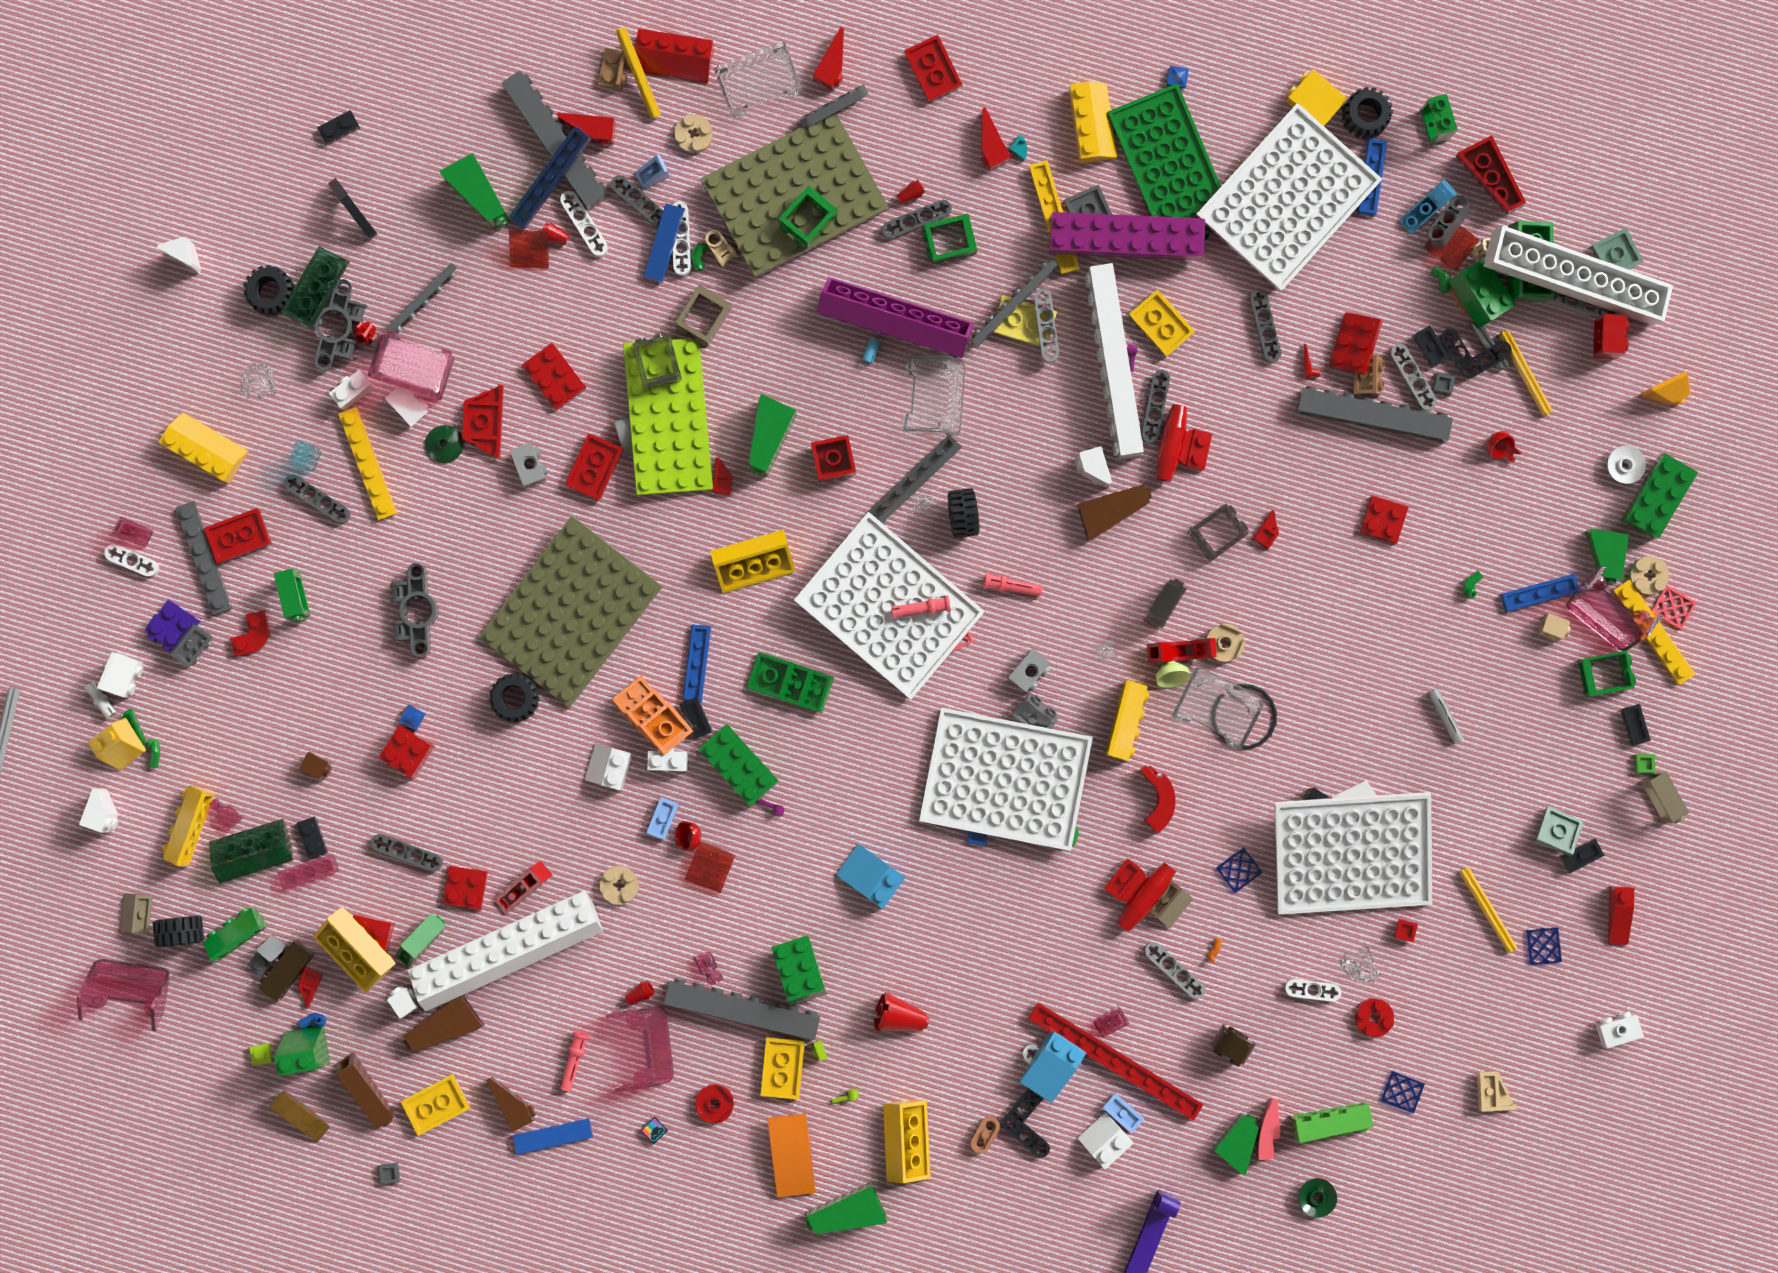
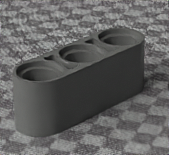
M1464 195L1454 196L1429 229L1428 236L1434 248L1444 247L1468 216L1470 207ZM1458 205H1464L1462 208H1456ZM1447 220H1453L1451 223H1445ZM1436 235H1442L1438 239L1434 238Z

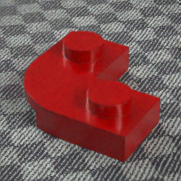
M266 611L246 614L249 634L230 637L235 657L258 652L265 646L268 637H270Z

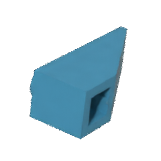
M1443 180L1408 211L1399 222L1410 234H1413L1458 193L1446 180Z

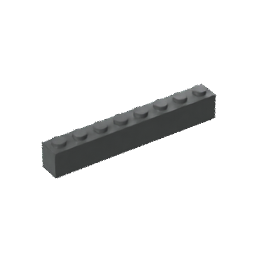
M519 70L501 84L545 149L553 157L566 139L562 132L565 129L559 120L555 122L552 117L554 113L549 105L544 106L541 101L543 97L538 89L533 90L531 87L533 82L527 74L523 75ZM581 153L565 174V178L589 211L607 199L605 194L607 189L602 182L598 183L595 180L596 173L591 166L586 167L584 164L586 159Z
M1306 386L1299 392L1296 413L1443 443L1449 440L1453 418L1448 417L1446 413L1437 412L1436 414H1431L1426 409H1418L1416 411L1411 410V407L1407 405L1396 407L1387 401L1376 403L1371 398L1362 397V399H1356L1351 394H1343L1341 396L1336 395L1335 391L1324 390V392H1321L1311 386Z
M680 978L669 981L664 1001L666 1005L806 1039L815 1040L821 1017L817 1016L818 1012L806 1010L805 1013L798 1011V1007L790 1005L784 1008L780 1007L778 1002L769 1000L768 1003L760 1002L761 998L750 996L747 999L743 998L741 993L731 991V994L723 993L724 989L712 987V990L704 988V984L693 982V985L685 984L686 980Z

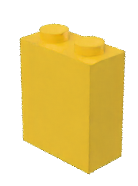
M1313 69L1310 73L1306 72L1300 78L1301 84L1298 87L1293 86L1287 93L1289 97L1286 103L1292 108L1298 103L1320 124L1325 126L1348 98Z

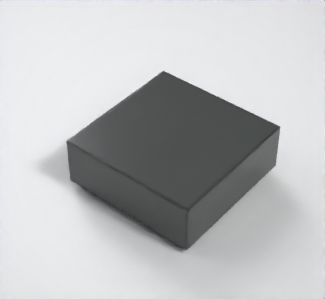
M1435 373L1432 392L1451 396L1455 376Z
M398 1162L378 1165L380 1185L401 1182Z

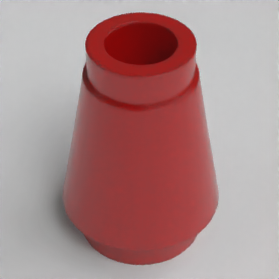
M916 180L915 182H910L897 194V197L903 205L923 197L922 195L926 192L920 181Z
M545 222L540 237L546 241L565 245L570 234H567L551 222L550 224Z
M648 980L645 982L641 981L625 995V999L631 1006L652 998L655 990Z

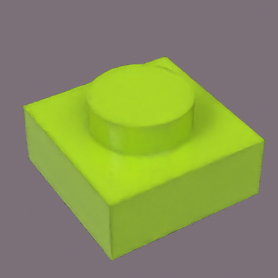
M822 1040L814 1041V1047H811L814 1057H819L820 1061L827 1059L828 1056Z
M270 1043L249 1047L252 1066L273 1062Z

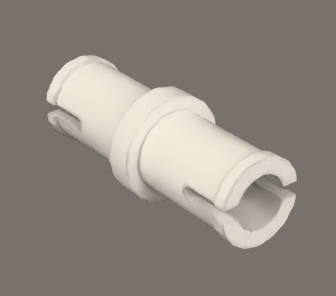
M92 682L85 687V690L94 700L93 704L95 707L98 706L106 720L110 719V716L113 717L117 714L109 703L108 696L104 695L97 688L96 682Z

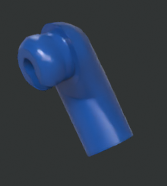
M314 1012L298 1022L302 1029L310 1025L322 1027L326 1024V1017Z

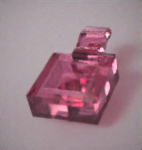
M217 798L209 803L219 813L215 819L227 831H230L243 819L231 804L225 807Z
M710 950L693 957L700 974H705L709 986L723 980L721 973L715 970L718 966Z

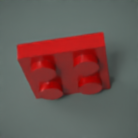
M1372 495L1360 532L1397 544L1409 507Z
M450 865L443 904L482 910L488 871Z

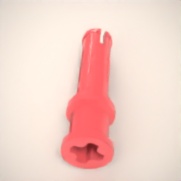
M989 572L985 574L983 589L992 588L999 590V592L1008 590L1038 597L1041 596L1042 585L1007 579L1005 575L1000 577L990 575Z
M948 595L939 599L929 598L927 601L891 606L893 618L922 613L934 615L935 612L951 611Z
M573 1031L571 1047H568V1061L559 1086L561 1090L569 1092L572 1090L580 1058L585 1054L586 1040L590 1037L578 1031Z

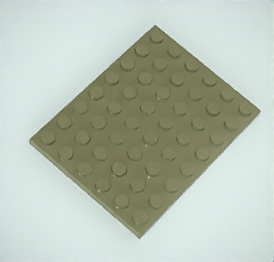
M836 113L809 127H801L701 178L704 188L754 278L889 210L888 204ZM809 185L837 208L838 214L807 249L804 245L802 247L794 241L792 235L781 231L779 228V218ZM805 199L787 220L808 236L826 215Z
M571 516L479 638L570 708L663 586L578 519Z

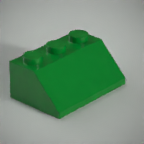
M248 907L244 908L238 913V918L227 920L222 924L224 928L219 931L214 930L207 935L208 939L203 943L211 962L222 960L268 927L255 907L250 909Z

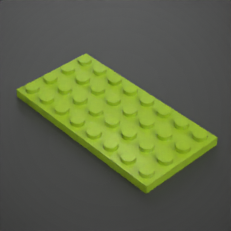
M693 339L623 343L636 496L712 490L713 483L700 343Z

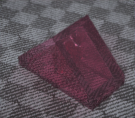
M120 516L112 534L146 548L153 530Z
M1118 1005L1092 1021L1102 1038L1130 1024Z

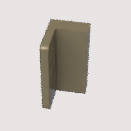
M1171 881L1166 892L1150 913L1168 928H1171L1192 902L1193 898L1180 886Z
M124 893L120 931L149 934L153 895Z

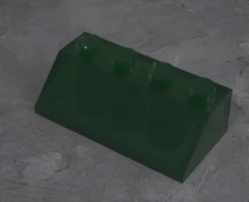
M318 246L281 313L304 327L312 328L350 261Z
M284 819L209 842L211 870L219 884L293 861L292 844Z

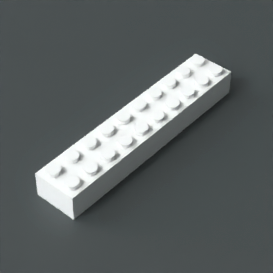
M1505 226L1492 230L1484 267L1610 311L1627 315L1651 325L1665 321L1673 288L1671 284Z
M1113 263L1091 266L1085 276L1086 288L1089 287L1090 289L1088 304L1093 307L1091 322L1092 325L1096 326L1094 332L1095 344H1099L1097 359L1098 362H1102L1100 377L1101 381H1105L1103 395L1105 400L1108 399L1106 413L1107 418H1111L1109 432L1115 441L1112 445L1113 455L1117 456L1118 460L1140 457L1144 450Z
M582 891L408 970L418 1003L425 1011H428L603 932L591 898L586 891Z

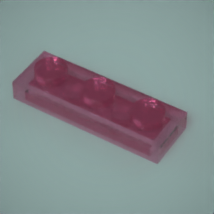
M330 854L277 873L284 891L340 871L334 854Z

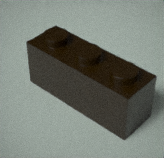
M298 940L289 941L283 949L285 953L281 958L277 957L271 965L273 969L269 974L265 973L259 981L261 985L258 988L276 1002L282 1000L315 955L313 951Z

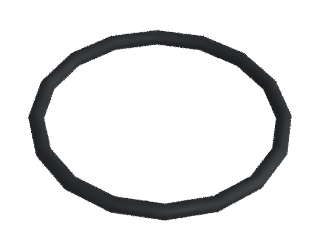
M1238 684L1227 688L1218 696L1212 708V723L1216 734L1224 743L1236 749H1252L1262 745L1272 736L1277 725V710L1273 699L1263 689L1252 684ZM1238 688H1252L1262 693L1270 702L1273 710V725L1268 735L1260 742L1252 745H1237L1228 741L1220 733L1216 723V709L1220 700L1228 692Z

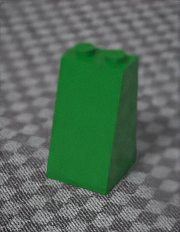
M473 153L439 171L446 183L493 229H502L508 225L507 222L511 221Z
M763 394L759 397L749 466L753 474L759 477H763V475L768 477L797 417V412L795 409Z
M324 1026L308 1027L284 1033L274 1056L277 1076L316 1070L330 1063Z
M868 1182L808 1210L805 1222L809 1231L813 1230L815 1234L885 1224L887 1223V1215L872 1182Z

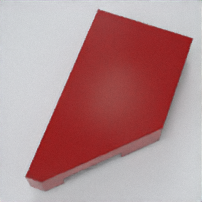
M716 457L713 489L711 492L731 495L733 475L721 459Z
M1274 510L1270 512L1252 538V540L1269 550L1279 535Z
M305 967L297 986L302 994L305 1006L310 1008L324 974Z

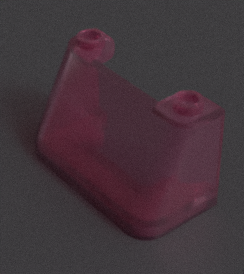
M386 330V333L381 332L367 376L441 401L455 360V356H452L453 352L443 348L440 352L397 337L398 333Z

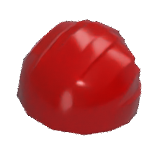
M1505 431L1493 433L1487 439L1486 449L1492 458L1501 459L1507 457L1510 462L1515 463L1516 459L1513 454H1522L1515 447V439Z

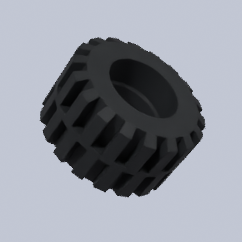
M1364 87L1363 90L1358 89L1345 103L1342 113H1344L1342 121L1345 120L1343 125L1345 128H1349L1348 132L1350 134L1352 132L1355 133L1354 137L1362 136V139H1367L1368 137L1372 139L1376 135L1379 136L1390 123L1393 114L1391 107L1393 105L1392 102L1388 103L1389 97L1387 95L1385 97L1382 95L1384 93L1382 90L1376 92L1377 88L1374 87L1369 90V87ZM1364 104L1372 106L1377 112V120L1374 122L1362 120L1357 112L1358 106Z
M266 265V268L260 266L258 271L252 270V276L248 275L246 277L248 282H244L246 290H243L244 295L247 297L245 299L250 306L265 316H278L277 313H285L284 309L287 308L289 310L291 308L289 304L294 303L295 300L293 295H296L292 279L283 270L275 266ZM276 281L279 284L278 295L269 301L262 300L260 296L262 286L267 282Z
M973 488L949 491L947 498L952 535L954 538L977 536L980 531L975 491Z
M516 673L506 674L504 677L498 678L496 683H493V688L489 692V703L492 705V711L503 720L521 722L533 716L534 711L538 709V701H540L538 696L539 690L528 677ZM510 687H519L525 693V702L518 709H510L504 703V694Z
M201 916L168 918L152 922L154 946L156 947L178 946L204 941Z

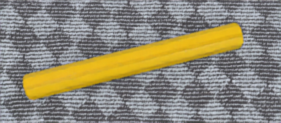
M625 27L617 29L615 33L651 119L657 118L661 115L627 29Z
M1505 330L1501 332L1499 337L1501 341H1506L1511 345L1512 352L1510 357L1543 416L1550 414L1552 408L1510 331Z
M1463 868L1459 872L1505 950L1508 953H1512L1517 949V946L1470 868Z

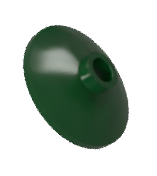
M449 425L435 427L429 432L425 441L428 455L439 463H450L456 460L461 455L464 447L460 432ZM442 440H446L447 442L446 446L444 447L440 445V442Z
M1314 1178L1302 1185L1298 1194V1201L1302 1210L1309 1216L1316 1218L1325 1217L1336 1207L1337 1192L1334 1186L1327 1180ZM1314 1194H1320L1319 1200H1314Z

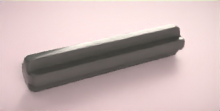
M1475 322L1470 324L1471 329L1485 350L1495 345L1484 326L1478 329ZM1494 349L1490 350L1495 357V361L1499 359L1497 355L1501 353L1500 350L1494 352ZM1504 359L1495 365L1501 371L1508 367L1509 363Z

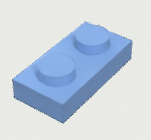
M661 797L647 833L665 840L679 804Z
M1116 1093L1102 1107L1130 1133H1133L1144 1120L1139 1113Z

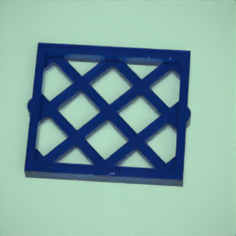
M1244 847L1216 867L1234 893L1263 873ZM1240 853V859H1233ZM1243 853H1246L1249 861L1242 860ZM1232 861L1239 862L1238 869L1231 868ZM1229 862V867H1222ZM1242 862L1249 863L1248 870L1241 869ZM1251 864L1255 865L1257 872L1250 871ZM1221 869L1228 870L1227 877L1224 876ZM1231 870L1238 871L1237 878L1230 877ZM1240 872L1247 873L1246 880L1239 879ZM1250 873L1256 874L1251 879H1249ZM1230 880L1236 881L1235 888L1229 883ZM1239 881L1245 882L1243 885L1238 887Z
M1558 927L1526 930L1530 965L1562 962ZM1546 930L1554 931L1550 937L1545 933ZM1535 931L1540 932L1537 938L1534 937L1531 933ZM1555 934H1556V941H1557V942H1555V941L1552 939ZM1542 935L1548 938L1544 944L1539 941ZM1530 937L1534 939V942L1532 944L1530 942ZM1550 941L1555 944L1552 950L1546 946ZM1536 942L1542 946L1539 951L1533 948ZM1544 948L1549 951L1546 957L1540 954ZM1556 948L1558 950V956L1554 953ZM1532 951H1534V952L1536 953L1533 958H1532ZM1551 954L1557 958L1555 961H1549L1547 959L1551 956ZM1537 956L1543 959L1542 962H1535L1534 960Z
M1391 1071L1380 1101L1414 1114L1425 1084ZM1397 1076H1400L1405 1079L1399 1082ZM1392 1077H1395L1397 1083L1390 1085ZM1407 1081L1410 1088L1403 1090L1401 1084ZM1410 1081H1413V1082L1418 1083V1084L1412 1086L1411 1083H1410ZM1398 1085L1401 1092L1394 1094L1392 1088ZM1420 1086V1091L1416 1095L1413 1089ZM1390 1089L1392 1096L1386 1098V1092ZM1411 1090L1413 1097L1407 1099L1405 1092ZM1402 1094L1405 1100L1398 1103L1396 1096ZM1394 1098L1395 1103H1392L1387 1100ZM1415 1099L1414 1107L1411 1108L1409 1101ZM1406 1103L1409 1109L1400 1105Z

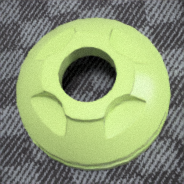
M1170 661L1162 665L1157 672L1156 683L1162 688L1181 686L1190 680L1191 674L1188 667L1175 661Z

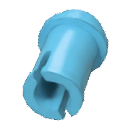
M870 338L866 342L868 345L862 360L873 364L878 348H881L880 341Z

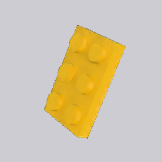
M1158 289L1129 314V317L1166 358L1195 333L1194 329Z
M766 1037L761 1096L799 1099L805 1040Z
M454 1074L400 1101L418 1136L471 1108Z

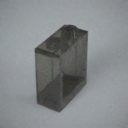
M656 334L653 336V339L646 340L645 337L639 338L631 346L643 391L678 383L682 380L670 334ZM665 342L674 373L647 379L639 349Z
M1226 503L1187 532L1209 562L1249 534L1247 532L1249 530L1247 525L1242 520L1239 521L1235 516L1237 515L1236 510ZM1223 512L1240 535L1217 552H1214L1198 529Z
M1176 578L1174 580L1169 579L1143 621L1157 630H1161L1187 588L1183 587L1184 583Z

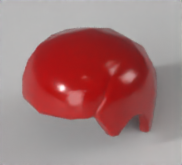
M682 821L678 824L675 831V844L682 847L681 850L684 851L695 850L701 842V830L693 822Z

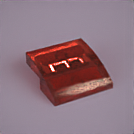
M1447 220L1445 223H1451L1452 220ZM1460 226L1444 247L1434 248L1429 239L1424 249L1440 258L1442 263L1457 271L1479 242V239ZM1436 235L1434 238L1438 239L1442 235Z
M509 230L511 267L549 268L547 230Z
M701 841L696 849L685 880L721 894L736 855Z

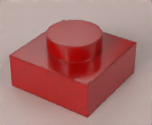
M1398 919L1394 938L1414 943L1418 924Z

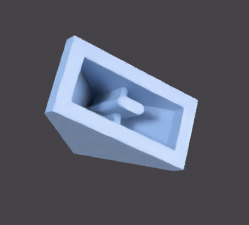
M659 154L635 172L642 189H646L669 178L668 171Z

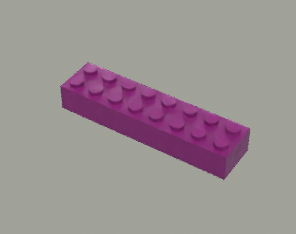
M1052 212L1049 254L1201 261L1204 257L1205 219Z
M828 277L821 291L816 312L824 317L837 318L843 323L856 324L862 329L875 330L878 334H887L897 340H906L916 346L928 347L935 352L941 351L954 358H963L974 324L961 318Z

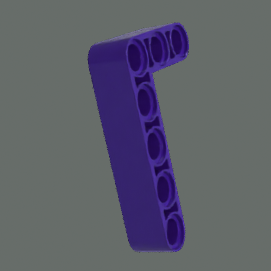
M1160 1189L1157 1190L1124 1273L1148 1272L1169 1218H1175L1180 1209L1181 1202L1176 1196Z

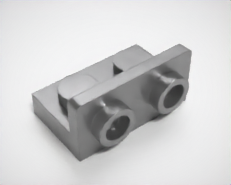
M192 623L169 654L190 668L192 664L197 663L203 649H207L210 646L212 636L209 632Z
M1031 692L1027 694L1025 700L1012 713L1023 724L1049 729L1056 724L1058 719L1056 711L1046 706L1040 697L1033 695Z

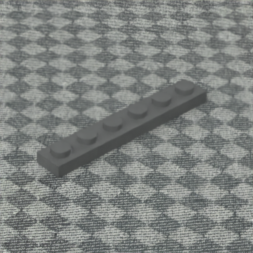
M1053 260L1049 263L1047 261L1044 262L1038 269L1040 272L1036 276H1030L1025 282L1026 286L1022 290L1020 288L1017 289L1012 295L1013 299L1009 303H1003L998 309L1000 312L995 317L993 315L989 317L985 322L986 326L982 330L978 329L971 336L973 338L971 344L977 349L1057 269L1058 264Z
M451 263L371 345L376 350L379 347L383 349L390 342L388 338L392 334L396 336L403 329L401 324L405 320L410 322L417 315L414 311L419 306L423 309L430 302L428 297L432 293L437 295L443 288L441 284L446 279L450 281L457 274L455 272L457 267Z
M948 435L868 512L881 523L886 521L889 516L962 448L961 445Z
M195 501L175 507L213 615L232 610L231 601L206 536Z

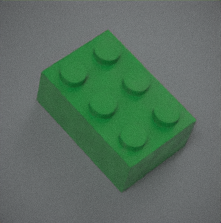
M1486 257L1448 280L1478 329L1517 305L1496 271L1484 267Z
M808 935L771 947L790 1006L827 994Z

